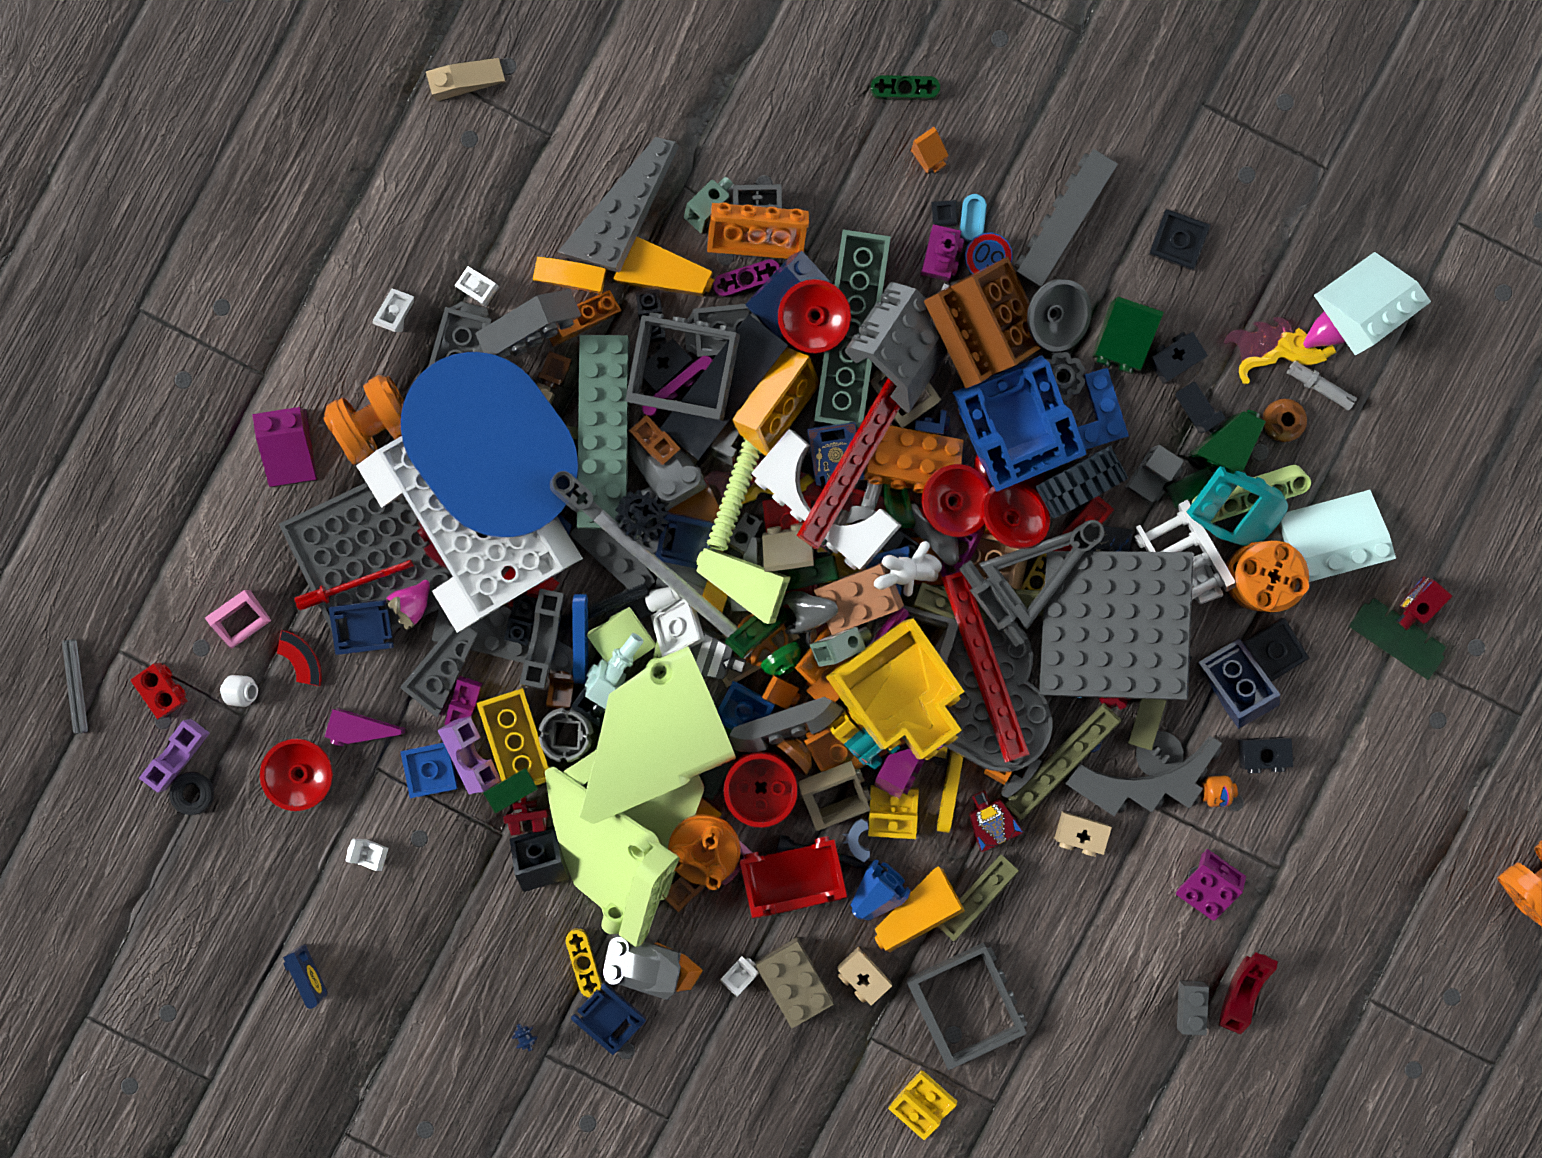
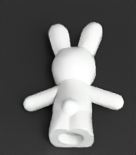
M923 541L912 559L909 557L897 558L892 555L885 556L882 564L890 569V573L878 577L874 581V586L879 590H884L897 583L904 585L903 593L905 596H911L914 580L936 581L942 565L936 557L926 554L930 544L927 541Z

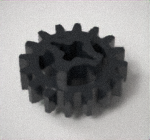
M637 490L635 494L630 491L626 497H622L615 509L618 512L615 520L621 521V524L618 526L619 529L625 528L627 530L625 532L626 536L630 533L633 534L634 541L638 537H641L643 542H646L648 538L652 541L655 540L657 536L662 534L665 530L664 527L668 524V521L665 520L668 512L662 511V508L665 506L664 503L658 504V497L650 498V492L648 491L645 495H642L640 490Z

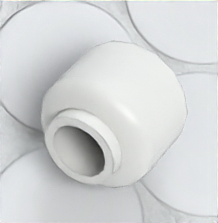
M230 675L221 685L220 693L227 705L246 707L256 699L258 687L251 677Z

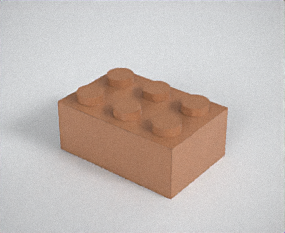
M882 562L824 584L814 590L816 597L834 601L838 607L836 616L827 621L832 635L898 611L904 606L896 584L884 590H879L874 586V581L878 577L890 573V569L886 568Z

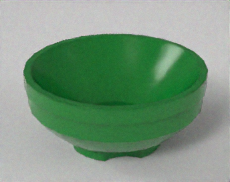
M797 642L789 643L770 654L760 666L766 674L779 677L786 676L796 669L795 667L801 657V648Z

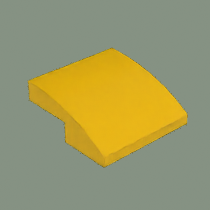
M871 785L868 836L916 839L919 789L911 787L907 795L903 793L901 798L898 799Z
M921 1070L900 1092L888 1109L919 1137L925 1140L940 1126L941 1120L957 1106L958 1101L927 1073Z

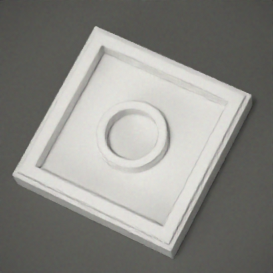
M683 598L661 612L651 615L662 657L685 647L691 648L705 640L697 610Z

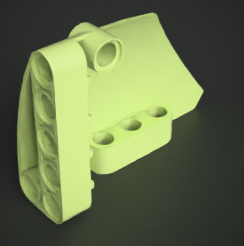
M685 647L662 658L651 659L643 671L609 694L597 750L579 815L580 818L591 824L598 823L688 783L690 778L736 759L717 709L689 647ZM657 665L664 666V671L660 676L653 675V669Z

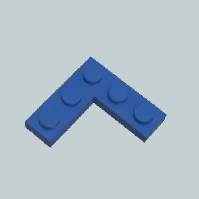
M1108 368L1083 375L1097 418L1095 422L1077 427L1085 450L1128 437L1129 435Z

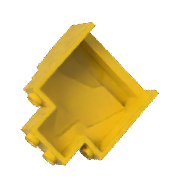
M914 618L904 620L866 647L865 650L859 652L826 676L841 700L859 724L864 726L880 749L888 748L892 750L901 743L900 738L902 737L917 759L925 758L929 760L938 753V747L943 744L947 746L953 743L958 738L956 734L962 731L945 705L951 707L961 699L959 695L965 691Z

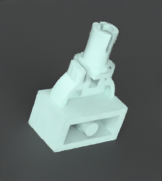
M632 633L621 648L613 650V657L608 662L602 659L598 665H592L587 673L589 678L585 683L587 687L585 697L606 709L609 694L625 683L626 674L623 671L627 666L631 667L633 665V656L643 644V639L639 635Z

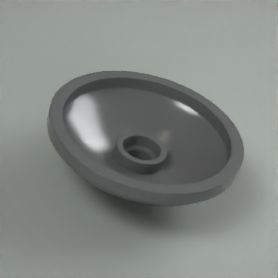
M1056 279L1046 283L1036 292L1028 308L1027 325L1031 337L1040 347L1050 351H1064L1073 347L1083 338L1089 327L1091 302L1084 288L1074 281Z

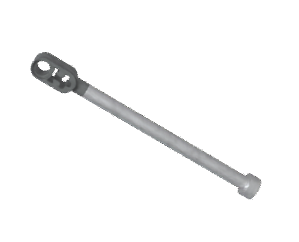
M560 471L552 477L550 489L572 510L584 512L726 637H729L738 629L733 622L640 541H634L632 534L626 536L625 532L627 530L625 528L619 529L618 526L620 524L593 501L591 491L569 472ZM557 478H565L568 482V488L565 490L559 489L556 486ZM575 487L576 490L568 497L566 494ZM584 495V503L578 505L576 503L578 499L576 496Z

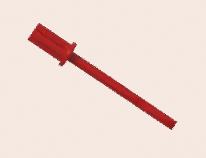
M411 560L327 590L321 585L320 589L295 597L294 600L300 611L323 602L328 604L330 602L329 596L405 570L414 565Z

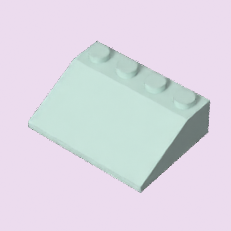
M1376 252L1369 255L1314 295L1354 355L1376 344L1431 302L1416 280Z
M1370 490L1286 512L1279 523L1284 542L1292 545L1304 557L1309 570V582L1396 559L1389 532Z

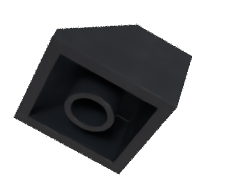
M554 825L547 827L545 831L530 832L509 839L515 877L523 892L569 879L568 868L561 852Z

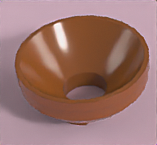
M1279 399L1272 402L1265 409L1262 420L1266 421L1263 427L1264 431L1271 439L1277 442H1290L1297 439L1304 432L1307 424L1305 410L1298 402L1291 399ZM1285 412H1289L1294 416V423L1290 427L1283 425L1281 417Z
M797 738L794 740L784 739L783 742L774 745L779 753L800 773L805 776L812 768V753Z

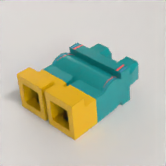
M847 709L851 718L844 711L828 726L832 734L863 765L867 764L871 768L876 769L883 761L878 755L883 749L879 748L864 726L860 725L850 710ZM900 745L896 746L892 750H889L888 748H886V750L889 752V754H894L898 749H900Z

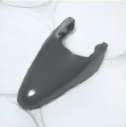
M915 503L911 504L916 523L912 529L921 539L930 544V547L946 564L955 565L959 560L957 537L947 536L937 531L922 516Z
M790 591L786 593L781 606L788 604L796 617V626L789 625L785 629L787 635L811 632L835 617L838 613V607L834 601L812 596L803 591Z

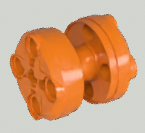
M377 375L363 385L371 404L357 412L344 397L339 400L336 399L326 406L325 417H323L324 421L353 465L361 463L378 450L372 437L377 433L387 429L395 440L402 436L401 413L405 400L390 376Z
M1264 541L1242 546L1233 553L1225 564L1236 582L1235 588L1228 592L1233 600L1245 609L1266 612L1284 611L1298 603L1309 589L1307 563L1302 554L1286 542ZM1238 561L1236 571L1234 572L1233 566ZM1298 580L1300 583V587L1296 592H1294Z
M1541 840L1534 850L1542 862ZM1517 862L1500 874L1497 879L1512 898L1514 904L1525 915L1542 927V868L1534 874L1527 867Z

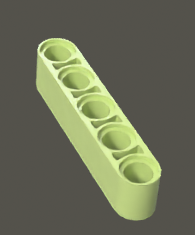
M1290 465L1256 476L1264 479L1271 487L1276 485L1275 488L1282 492L1285 499L1303 494L1311 486L1310 477L1297 465ZM1237 486L1226 500V502L1230 500L1229 503L1223 504L1211 523L1249 511L1260 496L1253 493L1248 497L1252 492Z

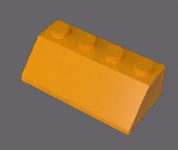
M786 347L733 418L739 434L765 456L787 432L820 385L808 355Z

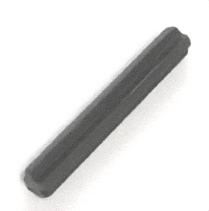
M75 639L64 640L62 647L72 727L75 734L87 732L88 726L77 641Z

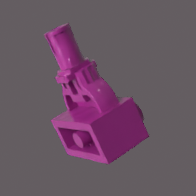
M933 224L921 275L949 281L951 275H956L959 262L955 261V256L957 252L961 253L964 238H960V230Z

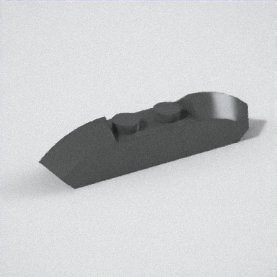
M822 697L736 726L729 735V741L732 749L737 751H763L767 749L768 744H779L785 738L791 736L800 737L809 730L811 734L821 731L839 716L843 708L832 700Z

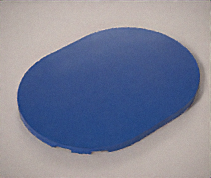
M482 352L458 353L443 358L429 366L417 377L409 389L401 413V435L405 451L420 476L446 511L457 522L485 536L496 538L520 537L543 528L563 510L566 504L551 491L550 481L560 471L569 472L577 479L578 458L576 447L562 419L535 382L520 367L493 354ZM560 477L556 479V486L561 490H565L568 488V482L565 478ZM574 487L566 494L568 497L573 493Z

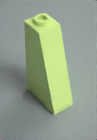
M704 548L697 558V572L764 623L772 624L776 622L790 580L789 576L775 571L765 572L762 566L713 548Z

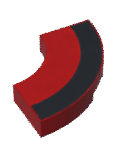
M281 630L277 654L286 657L292 663L296 672V682L321 686V666L312 648L298 635Z

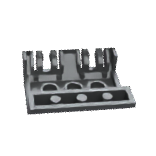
M891 282L881 295L880 299L882 302L875 304L860 326L859 334L861 335L857 334L852 338L845 352L855 363L865 358L871 360L897 386L890 397L908 413L920 397L948 350L924 303L926 298L915 288Z

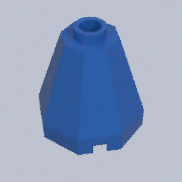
M874 859L868 866L851 903L852 913L858 919L869 921L902 905L908 899L911 891L908 886L904 889L902 884L905 880L887 863L883 862L881 864L888 869V872L881 873L883 868L878 865V860Z

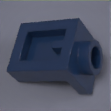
M947 410L940 411L939 423H934L935 419L921 417L920 421H915L913 430L942 436L944 431L949 429L950 417L946 416Z

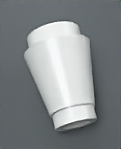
M670 587L650 590L649 596L646 595L645 597L646 604L651 612H661L682 599Z

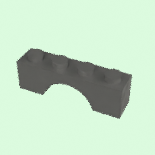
M544 589L539 590L532 638L520 679L522 686L542 690L547 688L566 598L564 593Z

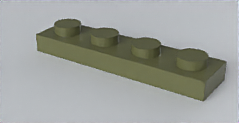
M1001 854L959 899L965 911L938 927L955 942L1018 874L1019 870Z

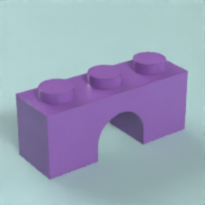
M471 716L456 719L438 730L468 794L484 792L501 781L492 760L481 758L475 749L474 741L481 737Z
M192 719L183 720L168 739L170 741L168 747L159 757L152 760L139 779L157 793L167 790L210 733Z

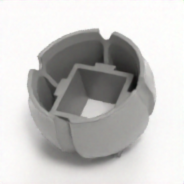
M565 708L553 710L546 715L539 726L541 736H539L541 748L548 757L558 762H561L562 759H566L567 762L580 759L588 752L593 742L590 738V735L593 733L590 720L573 708L569 711L565 710ZM557 722L579 724L577 746L556 744Z

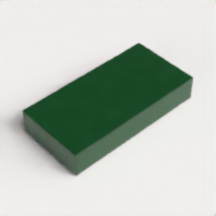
M1209 466L1164 487L1175 509L1179 508L1180 503L1186 500L1191 502L1200 494L1213 476Z
M883 484L881 490L887 513L902 525L900 528H913L916 523L907 488L895 489L890 484Z
M524 768L483 793L493 811L497 813L538 788L527 769Z

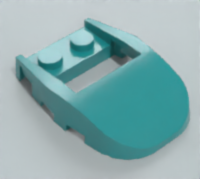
M1220 466L1186 512L1194 521L1216 537L1247 546L1254 542H1262L1274 531L1285 516L1288 503L1282 492L1274 486H1269L1264 479L1249 477L1246 473L1240 471L1231 474L1226 472L1224 467ZM1240 486L1260 497L1232 533L1212 524L1211 521L1235 488Z

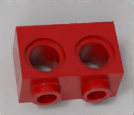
M153 663L130 679L157 719L165 718L188 702L184 697L186 696L184 689L179 684H175L171 678V670L161 663ZM153 673L158 676V684L156 686L150 682V676ZM166 693L172 697V703L169 706L164 702V695Z

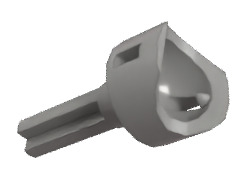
M868 483L861 506L851 507L846 526L865 521L876 513L874 510L883 483L880 485Z

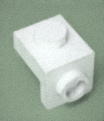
M352 839L348 847L346 862L358 863L372 870L382 871L389 848L367 839Z
M741 956L720 981L738 997L759 972L756 970V964L750 958L744 959Z

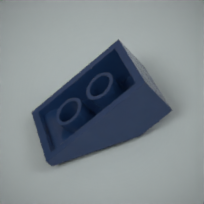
M800 251L791 255L745 305L766 328L781 338L783 334L778 323V309L786 292L794 285L805 280L819 279L827 282L830 281L807 255Z
M1240 638L1198 662L1223 708L1238 729L1280 705V693Z

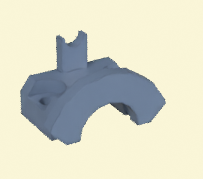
M858 819L854 822L849 833L843 834L846 836V841L843 844L848 843L853 855L865 862L870 858L869 848H864L859 844L858 838L864 830H868L867 819Z

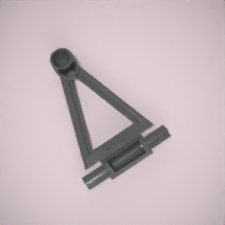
M1088 520L1072 532L1045 540L1031 548L1019 549L979 563L988 576L985 579L971 560L963 564L959 570L972 586L970 592L998 630L1003 629L1014 646L1017 647L1019 644L1024 643L1027 637L1014 621L1016 617L1028 629L1084 552L1090 550L1102 540L1104 528L1100 522ZM1071 545L1073 547L1027 609L999 569Z

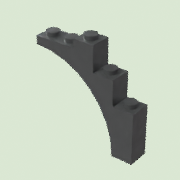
M1209 736L1200 748L1182 763L1167 771L1151 776L1133 778L1110 776L1093 771L1079 763L1063 782L1113 816L1117 812L1120 814L1127 805V797L1150 812H1153L1154 809L1158 810L1165 800L1163 797L1165 793L1190 809L1202 797L1201 791L1203 788L1195 783L1197 780H1202L1208 771L1206 766L1211 760L1214 761L1221 752L1219 747L1222 743Z

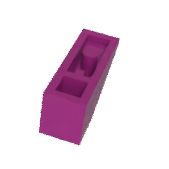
M335 708L332 709L324 737L331 739L330 743L344 746L345 743L349 744L401 735L405 733L406 728Z

